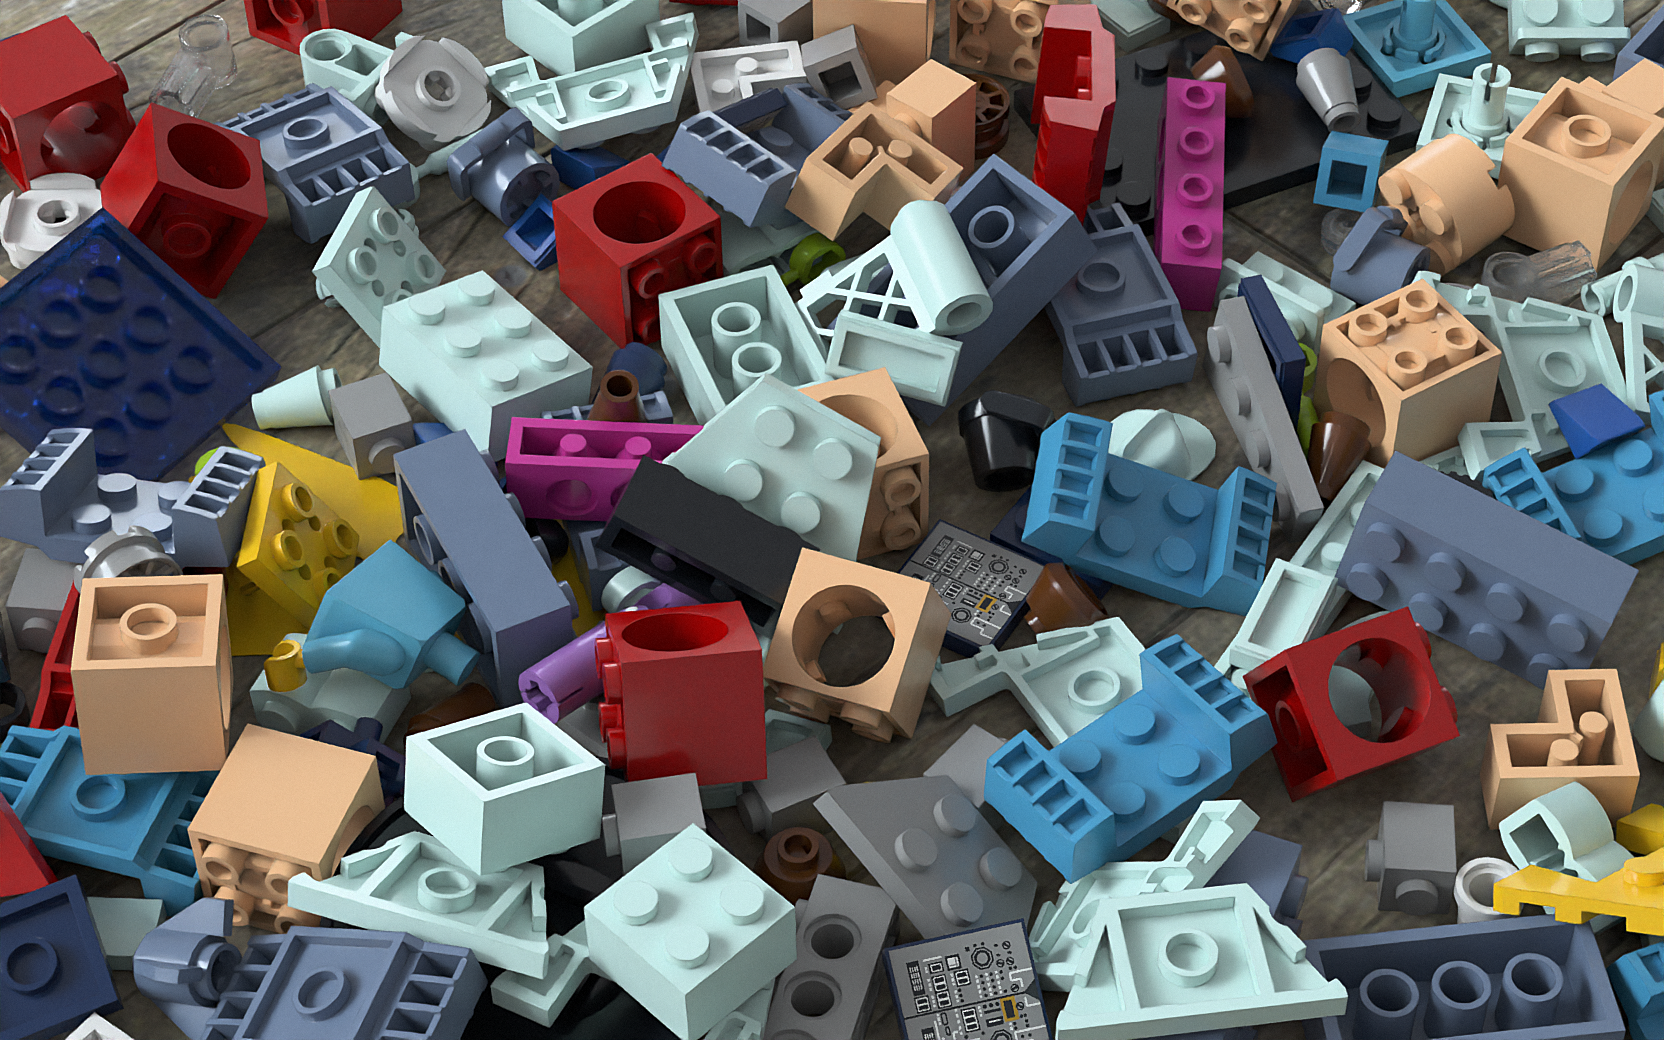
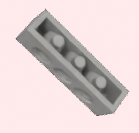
M818 874L809 900L798 899L795 905L797 960L775 978L772 993L774 998L769 1009L763 1040H865L886 977L881 951L884 948L896 946L900 935V908L883 888ZM837 957L838 959H827V958ZM809 1014H819V1015H821V1016H818V1017H807V1016H805V1015H809Z

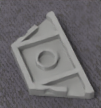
M949 775L833 786L813 803L925 939L1024 918L1027 930L1037 881Z

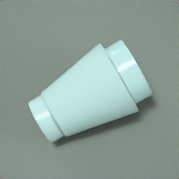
M317 365L267 388L263 392L252 394V407L259 428L265 430L269 428L334 425L328 391L342 386L337 370L331 368L322 371Z

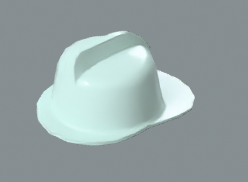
M1136 409L1122 413L1111 421L1113 426L1108 450L1110 454L1193 481L1204 472L1215 458L1216 442L1210 430L1197 420L1187 416L1171 413L1165 409L1156 411Z

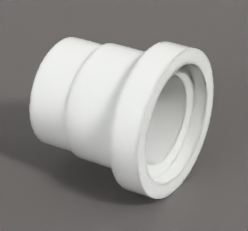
M1490 857L1477 858L1463 865L1457 873L1454 885V897L1458 904L1457 924L1509 919L1517 916L1493 911L1494 883L1519 870L1504 860Z

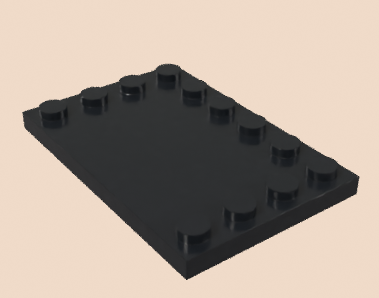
M1302 0L1292 16L1319 10L1310 0ZM1209 30L1193 33L1116 58V104L1101 195L1099 200L1089 204L1090 208L1095 210L1109 207L1114 203H1120L1133 225L1139 224L1145 237L1154 234L1157 121L1167 78L1194 80L1190 69L1215 45L1231 48L1247 79L1255 101V106L1248 117L1225 120L1223 211L1317 180L1322 148L1330 132L1327 125L1324 124L1297 87L1298 64L1275 57L1270 50L1264 60L1260 61L1248 53L1237 51L1226 40ZM1351 47L1345 57L1350 61L1361 121L1355 129L1347 134L1389 141L1386 156L1416 147L1422 125ZM1034 84L1014 91L1013 108L1038 139L1040 124L1031 123L1035 91Z

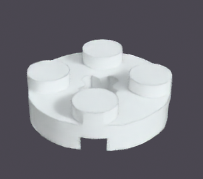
M414 36L402 42L387 58L380 71V82L375 88L374 96L378 105L386 111L392 122L404 134L418 141L424 149L435 152L476 132L483 125L491 110V100L487 103V93L485 90L489 80L479 60L467 48L456 41L442 37L439 42H435L432 40H422L424 36ZM435 83L439 84L444 89L440 96L443 101L431 97L425 88V84L428 86H433Z
M75 173L43 175L29 181L31 190L22 193L17 198L13 190L0 203L1 243L9 254L10 262L19 269L69 267V243L79 233L87 232L104 236L101 191L97 189L95 180ZM56 218H66V220L62 222L54 223Z

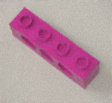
M1168 77L1157 121L1153 253L1171 285L1181 309L1210 312L1222 270L1226 83Z
M512 417L505 460L507 493L513 492L525 518L608 521L624 487L643 455L658 463H662L672 452H677L697 435L704 425Z

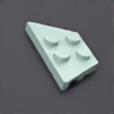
M413 831L387 841L380 848L362 850L341 858L339 875L319 882L304 872L293 876L288 881V907L368 930L407 932L426 942L471 948L477 961L542 980L548 974L549 941H546L547 912L546 901L544 900L545 884L542 866L524 862L511 866L508 870L501 873L479 876L437 838Z
M1247 883L1100 899L1090 927V939L1087 947L1082 950L1074 971L1073 986L1064 1011L1060 1010L1056 1021L1055 1039L1130 1040L1345 1015L1348 995L1346 988L1337 978L1328 983L1305 958L1307 946L1288 926H1284L1272 918L1269 906Z

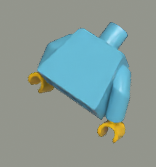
M389 540L326 591L302 649L295 640H284L276 645L272 652L273 657L266 659L263 664L268 687L275 692L292 691L306 683V669L311 674L341 668L363 672L394 689H406L423 672L431 668L456 686H459L472 672L480 656L478 651L454 636L467 609L465 601L445 584L438 572L427 569L398 544Z

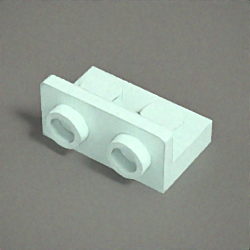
M1508 0L1509 54H1525V59L1528 61L1547 62L1559 58V55H1581V59L1587 62L1608 61L1615 58V55H1618L1631 40L1630 28L1624 27L1623 0Z
M1259 251L1251 256L1243 265L1230 258H1226L1222 262L1214 304L1218 308L1220 300L1237 297L1241 278L1261 274L1297 342L1311 348L1316 356L1320 352L1323 324L1354 311L1356 308V302Z

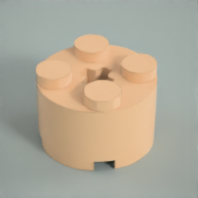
M1448 134L1442 139L1438 138L1431 141L1378 179L1382 206L1398 208L1402 212L1403 219L1408 222L1407 228L1401 237L1428 247L1430 249L1428 270L1441 274V277L1500 238L1502 234L1512 228L1515 216L1514 203L1507 184L1497 189L1488 173L1496 167L1495 164L1479 146L1458 134Z

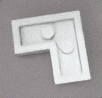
M798 41L694 52L689 69L697 114L707 110L711 112L771 87L773 89L778 88L782 94L786 85L807 83Z

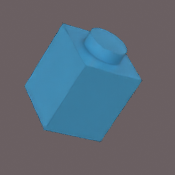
M1331 131L1322 148L1313 203L1365 212L1368 208L1374 207L1380 193L1378 179L1383 175L1389 141Z

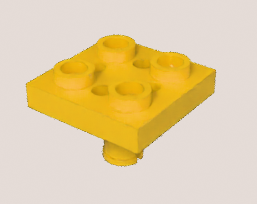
M276 461L258 469L240 553L233 557L232 563L227 567L228 580L234 590L240 588L239 594L242 596L252 595L257 590L262 589L304 627L310 630L326 591L354 569L360 535L347 521L341 519L320 500L305 483L298 480L279 461Z

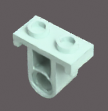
M322 29L312 32L300 43V57L305 88L306 85L315 83L323 89L332 86L379 126H383L389 119V116L376 102L374 96L375 88L380 82L382 66L394 50L338 29ZM401 31L395 37L396 48L402 42L414 36Z

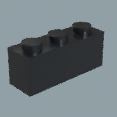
M643 455L624 487L595 547L703 604L740 601L753 630L769 639H772L802 547L817 552L820 551V548L803 540L795 531L784 526H777L743 508L735 499L726 495H718L686 478L677 468L668 464L658 463Z

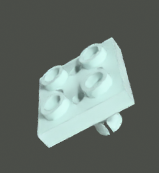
M1493 63L1481 64L1473 71V80L1439 73L1417 142L1416 151L1438 138L1442 139L1448 134L1461 135L1475 143L1489 156L1496 167L1488 173L1491 177L1499 179L1505 140L1546 94L1508 87L1511 81V74L1508 69L1499 64L1495 83H1490Z
M372 186L355 194L312 272L317 277L316 291L320 300L333 295L334 297L326 300L325 305L330 308L343 306L380 348L383 307L438 287L446 270L379 191Z

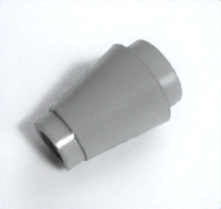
M1333 48L1317 49L1304 56L1297 66V87L1324 124L1327 125L1330 133L1331 131L1348 133L1355 129L1361 121V116L1359 114L1350 61Z

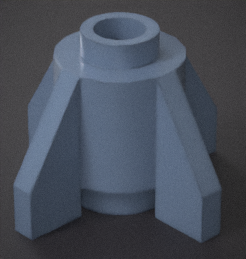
M215 897L199 899L147 933L133 956V974L136 986L141 994L153 1001L191 1040H200L206 1029V1021L212 1017L217 1006L213 1005L221 1000L219 997L228 987L234 975L233 970L235 966L239 965L243 958L238 948L228 943L223 937L232 936L234 900Z

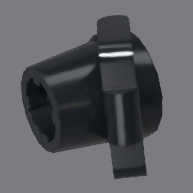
M996 390L986 391L981 398L965 404L958 411L959 434L965 441L975 485L979 489L988 492H1008L1031 485L1035 475L1041 434L1057 421L1053 411L1049 407L1035 402L1030 397L1020 394L1003 393Z

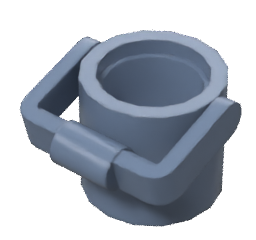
M517 107L509 109L456 149L447 160L451 187L457 197L465 201L472 196L505 225L510 227L541 193L551 202L556 199L560 186L559 173L552 164L533 150L535 148L532 122Z
M1391 206L1370 207L1361 215L1333 257L1334 268L1330 282L1331 290L1357 304L1367 305L1410 285L1418 271H1428L1430 249L1401 237L1407 228L1408 222L1403 219L1402 212L1398 208Z

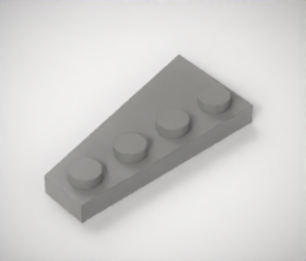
M1240 296L1220 300L1214 325L1209 327L1207 331L1208 347L1202 367L1253 471L1277 483L1272 520L1279 522L1289 544L1304 541L1320 520L1324 509L1323 503L1245 297Z

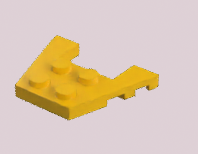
M1650 803L1616 821V842L1627 850L1647 856L1626 860L1624 868L1598 882H1591L1531 864L1494 883L1493 911L1519 916L1522 912V903L1555 907V921L1580 925L1600 914L1626 917V931L1664 936V807Z

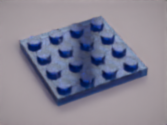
M103 207L0 288V427L30 454L35 451L36 447L45 440L48 433L53 429H93L97 474L100 475L125 473L132 475L138 480L158 482L252 401V394L262 392L274 382L281 370V366Z

